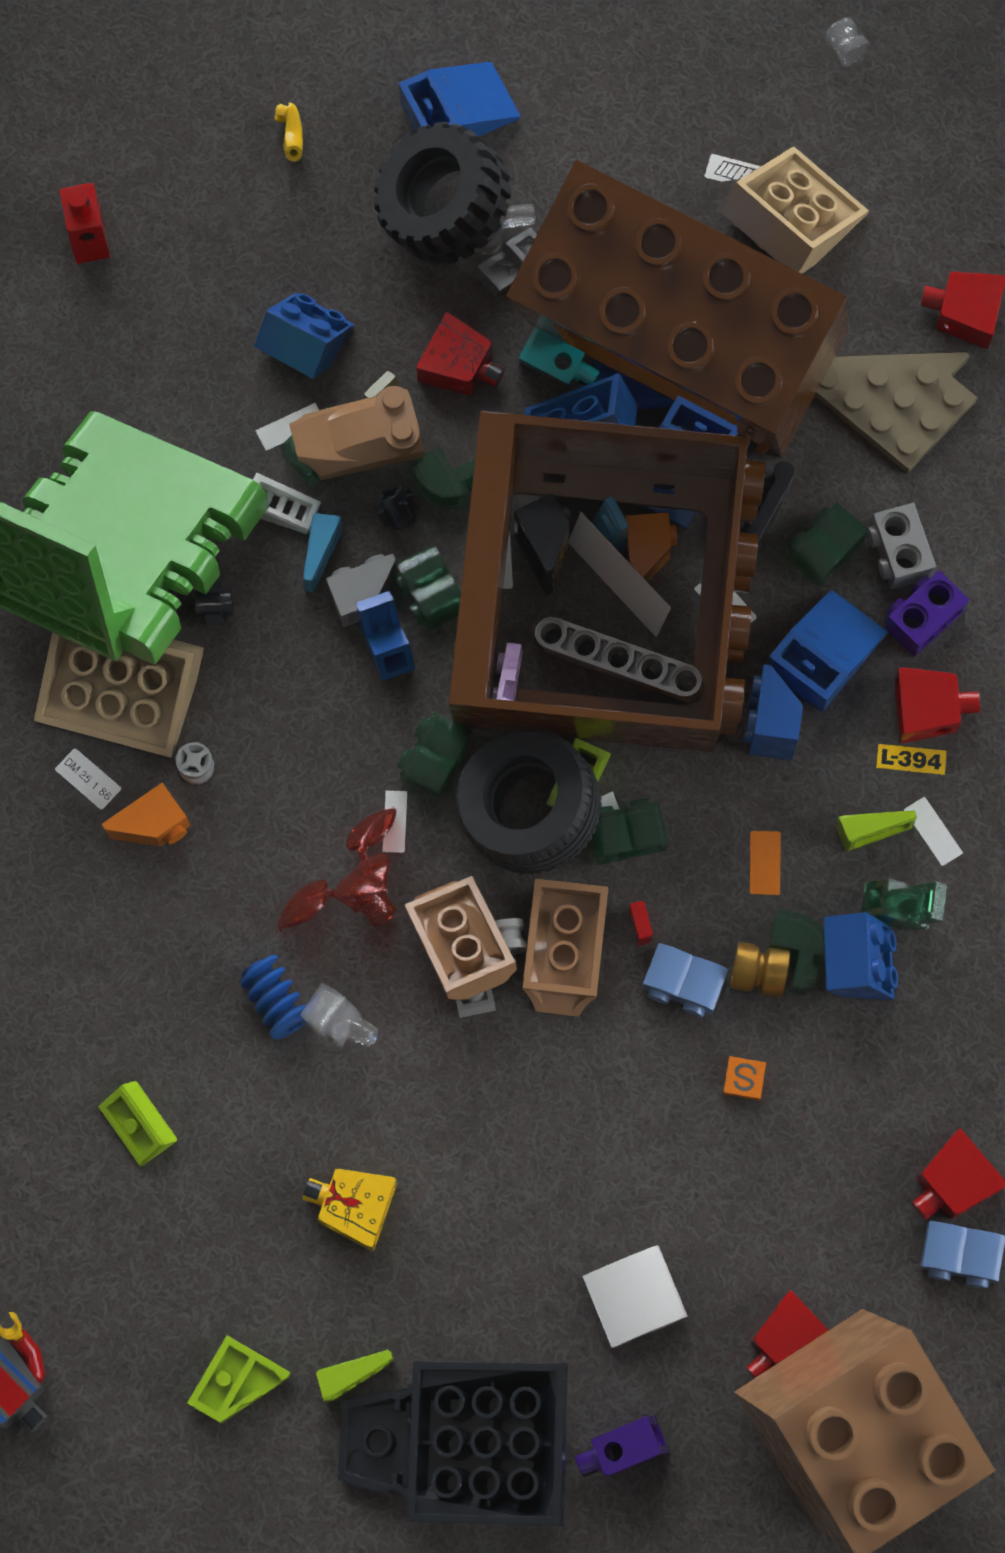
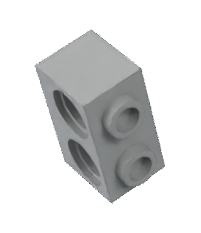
M910 503L874 513L869 525L870 527H867L866 530L870 546L872 548L877 547L881 558L878 560L879 573L883 580L888 579L891 590L917 583L925 575L931 578L936 570V564L915 504ZM896 527L902 532V535L892 536L887 533L885 528ZM901 558L908 559L913 564V567L908 569L902 568L896 560Z

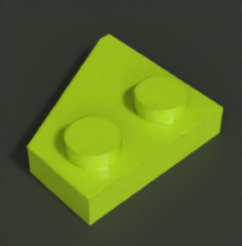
M227 1335L187 1403L222 1424L289 1379L291 1372Z

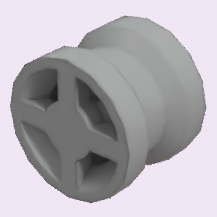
M192 742L183 745L178 750L176 765L181 777L186 782L193 785L202 784L212 777L214 761L209 749L205 745Z
M508 918L495 921L511 955L527 951V943L522 939L521 933L525 929L523 919Z

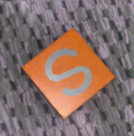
M729 1056L723 1095L760 1101L766 1062Z

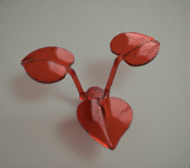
M394 806L369 815L351 830L346 840V847L350 851L358 849L362 862L338 884L336 891L331 888L327 889L328 883L325 880H317L305 885L290 898L279 919L278 929L281 932L284 928L295 927L312 919L324 907L327 898L331 897L349 906L354 913L361 911L374 927L386 923L394 915L396 907L385 895L387 894V875L390 859L384 853L367 857L368 847L380 843L390 831L397 812Z

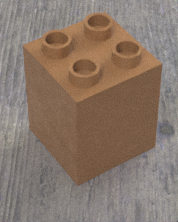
M861 1309L734 1391L813 1525L848 1553H872L995 1472L994 1467L913 1332L864 1309Z

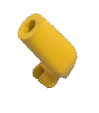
M289 103L288 106L278 104L276 106L275 121L286 123L283 142L286 158L290 161H298L301 159L303 152V131L299 112L293 103Z

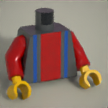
M9 1312L11 1319L15 1322L14 1325L9 1329L2 1328L0 1325V1336L3 1337L0 1340V1426L7 1429L18 1419L32 1433L48 1417L34 1402L45 1390L41 1383L45 1377V1369L41 1349L27 1331L22 1329L17 1314Z

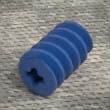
M277 954L265 957L250 965L242 972L241 976L243 978L240 981L242 989H250L247 994L248 999L251 1002H257L255 1006L257 1014H265L262 1019L264 1026H273L269 1034L272 1039L276 1040L291 1035L311 1021V1018L303 1019L301 1017L308 1009L307 1004L296 1007L294 1005L301 994L299 992L291 994L286 992L293 984L292 979L286 981L279 980L286 972V969L284 967L272 968V965L279 959Z

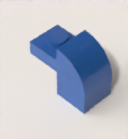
M390 591L357 602L356 607L360 618V628L381 680L384 681L415 670L410 645L400 626L396 606Z

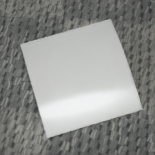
M658 1245L583 1276L612 1348L688 1317Z

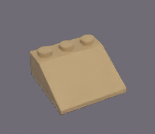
M793 146L737 181L720 212L776 261L800 273H804L821 260L868 214L869 210Z

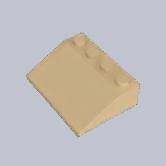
M52 632L34 721L171 758L173 757L197 682L204 647L173 640L156 665L125 651L115 662Z

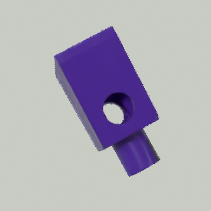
M645 1416L591 1439L593 1449L576 1455L575 1459L584 1478L603 1471L605 1477H609L670 1452L656 1417ZM620 1444L623 1451L622 1457L615 1459L611 1449L612 1446Z

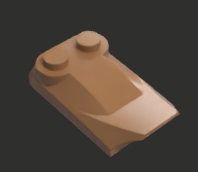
M398 386L384 388L375 397L304 414L301 418L289 424L298 461L311 467L319 475L320 480L424 457L420 430L410 394L407 389Z
M472 876L459 882L452 881L417 896L414 901L405 904L409 918L448 999L461 1001L503 984L517 970L515 960Z
M535 879L523 990L532 1001L536 1012L578 1017L583 1009L597 998L609 887Z

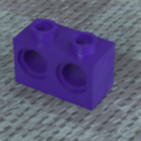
M940 570L931 578L927 575L923 576L913 586L911 590L914 593L906 601L899 598L886 612L888 618L884 628L914 657L965 611L970 601ZM939 595L944 599L945 604L935 605L929 600L928 596ZM908 617L914 618L919 622L920 627L909 628L904 624L903 619Z

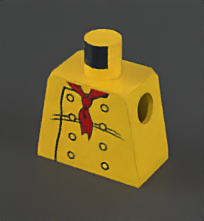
M335 1169L330 1185L309 1178L304 1190L303 1200L322 1206L318 1217L320 1224L374 1252L397 1186V1180L389 1176Z

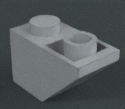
M393 554L372 556L363 565L352 569L351 567L340 568L334 571L331 577L326 578L329 594L343 627L359 622L357 602L388 591L397 572L396 560Z

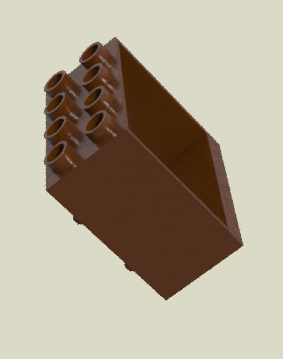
M575 160L506 294V297L533 329L537 327L584 352L585 357L673 402L677 396H680L736 425L737 434L748 437L747 447H750L751 442L757 444L756 452L762 455L770 451L783 457L848 333L847 296L578 160Z
M480 411L449 698L454 727L513 732L515 729L522 730L523 728H528L529 730L537 728V730L549 731L563 738L713 752L719 734L736 735L737 724L741 722L745 680L725 678L727 662L739 664L743 662L744 651H747L751 606L732 605L733 591L749 593L751 578H754L758 549V534L739 532L740 521L756 522L758 506H761L765 475L764 461L746 460L748 437ZM544 475L547 478L556 479L565 477L564 483L545 482L543 478ZM656 486L659 489L669 490L675 488L674 494L653 492V487ZM553 493L557 498L604 502L605 499L612 497L619 504L698 511L706 517L707 531L693 665L700 672L705 684V690L700 699L691 703L670 704L517 688L515 701L492 699L493 688L499 687L495 685L493 680L512 501L515 495L547 496ZM693 676L691 690L694 689L697 679Z

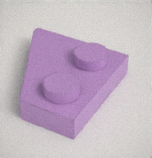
M507 643L505 653L499 652L496 673L501 674L499 687L493 688L492 699L515 701L523 652L521 644Z

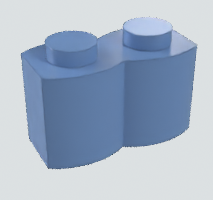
M659 943L643 982V989L648 991L647 997L662 1004H668L669 1000L678 1002L683 1005V1011L693 1016L703 1017L704 1013L712 1015L728 975V969L677 948Z
M929 1221L926 1228L920 1269L927 1270V1277L932 1279L950 1281L951 1275L966 1278L965 1285L988 1289L989 1283L995 1284L999 1281L1005 1235Z

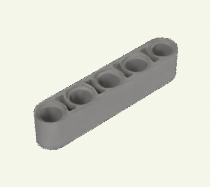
M544 618L536 626L535 637L537 642L545 652L555 657L686 703L697 701L704 693V680L698 669L692 665L559 618ZM560 629L562 636L558 642L554 644L545 642V635L548 631ZM587 640L595 642V649L590 655L582 656L578 654V647L582 642ZM624 652L629 655V660L623 667L616 668L611 665V660L615 654ZM652 664L661 665L663 671L660 677L653 680L645 678L644 674L648 666ZM693 676L697 679L694 689L688 692L678 689V683L683 677Z

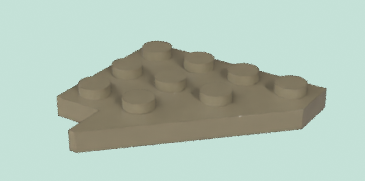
M967 352L835 357L815 394L819 401L907 474L976 403L978 398L953 378L969 360L970 355Z

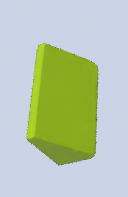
M136 1081L121 1085L98 1106L140 1167L178 1140Z

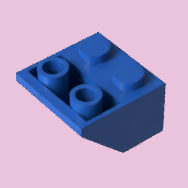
M295 293L266 310L253 347L314 379L328 369L352 332L355 324L346 320L342 313L335 310H327L316 304L312 297L306 294Z
M764 664L761 676L754 675L748 708L755 710H749L744 742L750 743V755L792 761L799 739L803 705L771 665Z
M867 912L824 917L826 990L839 997L893 1000L894 988L898 986V974L893 966L892 952L896 951L897 943L895 933L891 930V927Z

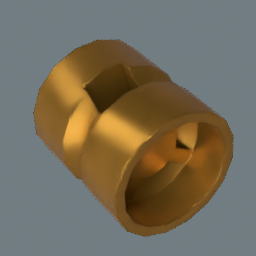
M738 941L730 989L751 992L756 986L762 995L782 998L790 951L769 947L765 953H761L757 945Z

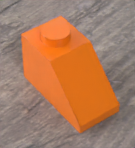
M669 513L626 515V521L629 525L626 546L627 560L647 582L669 560L671 547L677 546L676 525H670Z
M163 783L102 823L110 839L160 847L167 842L174 844L182 839L187 833L186 829L191 826L187 816Z

